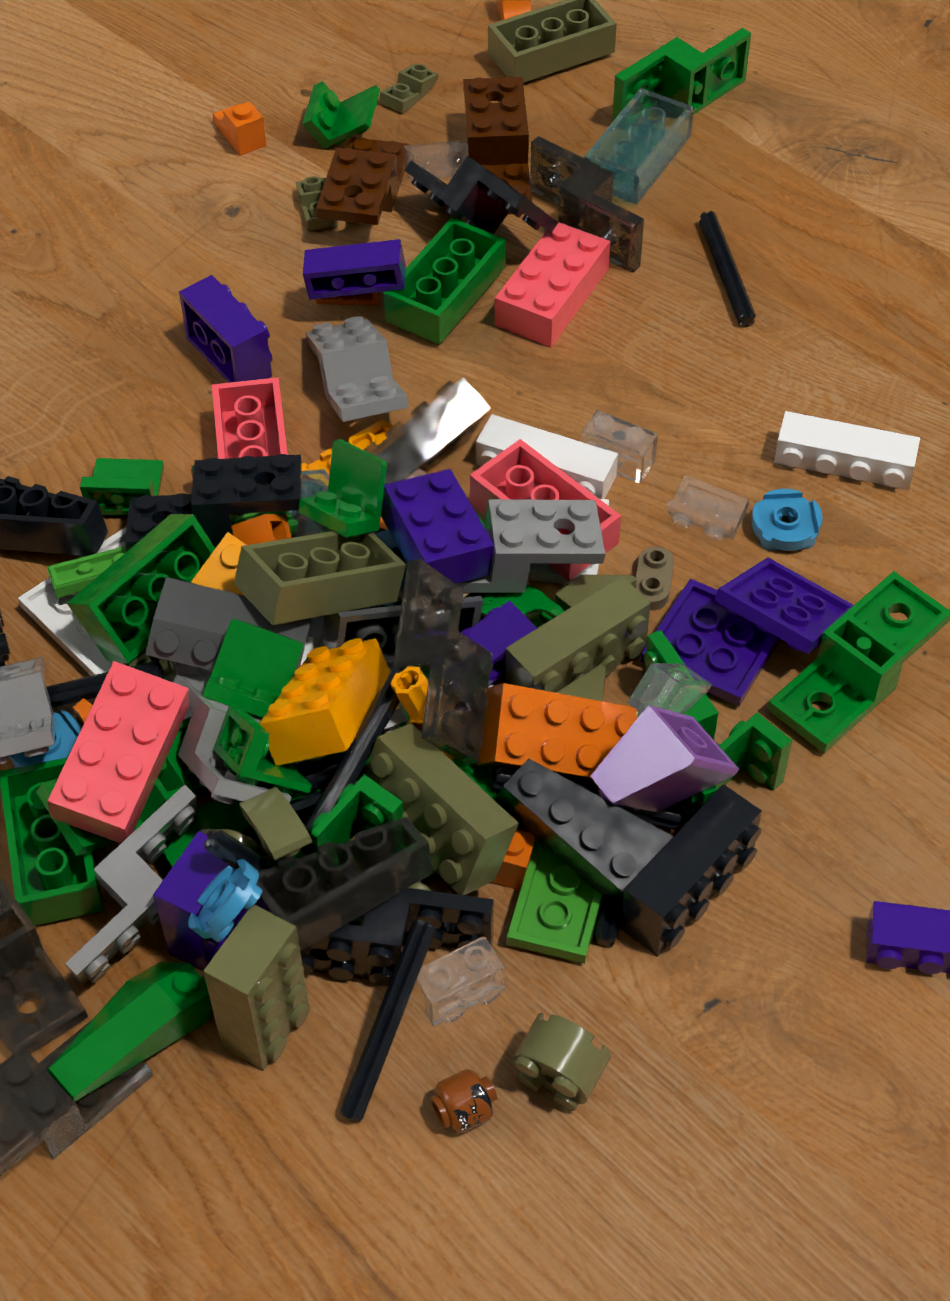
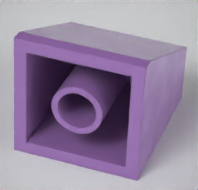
M648 705L590 777L599 786L600 796L614 805L628 806L637 811L643 809L660 812L734 776L739 771V768L694 717Z

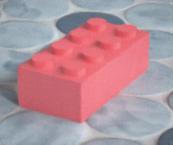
M560 222L552 233L547 230L496 295L495 326L551 348L608 271L610 241Z
M279 377L212 384L218 459L241 458L244 456L288 455Z
M521 439L470 474V503L484 515H486L488 499L596 500L605 554L619 544L621 515ZM557 529L560 534H571L567 529ZM591 564L547 565L566 580L571 581Z
M113 661L47 801L51 818L118 843H122L128 838L136 827L188 711V688Z

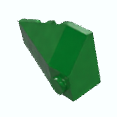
M159 962L125 982L48 1068V1074L74 1103L208 1022L212 1005L206 981L189 963Z

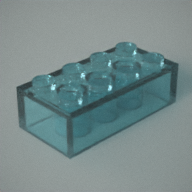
M640 88L584 156L583 185L637 205L690 138L694 107Z

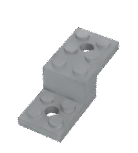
M351 317L344 320L345 324L332 326L331 323H322L313 326L312 331L305 332L307 344L319 361L325 397L343 422L409 408L407 394L393 379L387 340L368 319Z
M488 499L484 528L495 545L490 575L422 592L416 582L417 593H525L531 563L603 564L605 549L596 500ZM557 529H567L571 534H560Z
M43 656L0 667V764L8 762L10 755L22 752L25 753L26 757L46 753L49 751L48 746L55 743L56 721L45 683L47 669Z
M176 675L173 683L188 688L189 707L193 710L178 756L188 766V771L195 774L200 779L199 783L212 792L211 797L227 804H234L235 800L244 802L272 789L271 783L260 781L258 786L244 783L236 778L237 773L234 770L223 765L224 760L213 748L229 706L202 697L206 682ZM248 713L258 723H260L263 719L262 717ZM268 749L266 755L271 757V753ZM281 792L290 803L292 797L287 793Z
M186 785L181 787L93 869L98 884L123 909L65 963L70 973L81 985L85 984L88 980L92 983L99 980L110 969L111 965L108 961L118 951L125 954L141 939V936L138 934L141 929L149 922L153 926L160 922L153 894L163 880L145 861L147 860L150 864L154 862L167 849L164 843L173 834L183 835L196 822L197 819L194 817L197 813L196 795Z

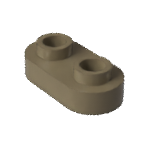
M649 547L641 552L638 559L636 590L651 603V611L663 608L669 601L674 558L668 550L662 547Z

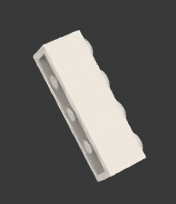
M785 411L774 463L909 490L920 437Z
M491 414L476 440V465L483 466L521 439L597 498L605 499L617 475L618 453Z

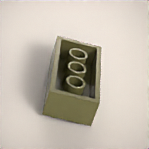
M563 0L489 24L488 54L506 76L522 77L523 83H526L527 81L614 53L617 23L596 0Z
M335 531L241 546L234 585L272 625H282L287 622L396 602L406 564L373 532L344 537Z
M623 576L617 578L506 647L505 683L522 687L541 683L544 691L556 693L600 664L606 668L605 677L610 675L618 665L629 658L634 659L638 657L646 647L651 603Z
M412 723L378 736L364 774L403 802V840L459 895H466L494 881L519 823Z
M254 904L242 917L206 966L203 973L222 1048L264 1071L271 1059L275 1061L281 1056L287 1044V1036L294 1026L300 1027L309 1013L310 1005L308 1003L307 986L305 984L304 967L302 965L301 948L299 946L296 926Z

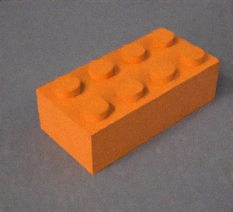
M506 683L486 688L477 765L490 768L501 766L518 770L529 758L570 781L597 785L590 776L644 709Z

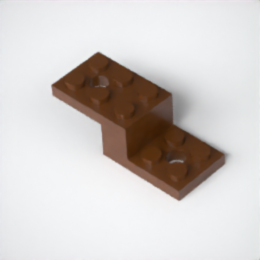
M506 76L503 78L463 79L467 155L532 202L528 165L529 131L523 78Z
M351 137L348 148L336 147L316 207L317 218L378 225L382 211H393L410 155V144Z

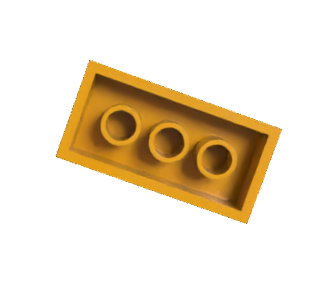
M356 638L345 642L341 647L328 649L327 646L313 649L307 654L303 664L295 670V675L282 688V693L269 706L268 712L259 723L270 733L269 751L276 766L348 750L390 674L376 638L366 641Z

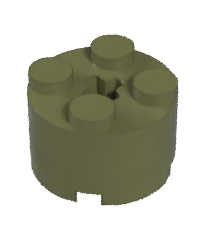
M539 1013L513 1056L512 1062L519 1071L516 1078L519 1083L536 1092L542 1087L555 1094L553 1099L560 1106L575 1111L579 1104L587 1102L610 1061L611 1054L604 1044L600 1051L591 1044L594 1035L574 1022L553 1014L546 1021L544 1020V1014Z

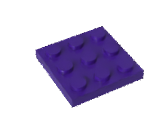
M770 558L764 559L718 588L714 601L723 605L729 613L744 617L756 624L759 630L773 634L786 641L792 649L807 654L820 645L823 632L854 606Z
M690 578L655 632L659 630L663 632L704 691L740 707L780 641V638L759 630L756 624L742 616L729 613L723 605L714 601L718 590ZM646 647L644 648V650H643L642 653H641V660H640V662H642V663H644V664H645V661H644V652H646Z

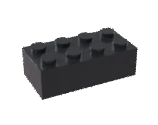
M723 784L624 889L620 929L657 957L667 946L670 948L675 947L685 933L684 927L692 919L698 921L708 909L709 900L716 892L720 895L724 893L734 878L733 873L740 866L743 869L746 868L754 859L757 853V849L754 847L755 842L762 831L759 827L762 810Z

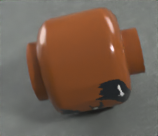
M465 1069L437 1083L435 1088L436 1096L431 1097V1104L441 1126L445 1130L451 1128L454 1132L461 1134L491 1119L493 1114L492 1102L497 1100V1094L487 1076L480 1079L476 1072Z

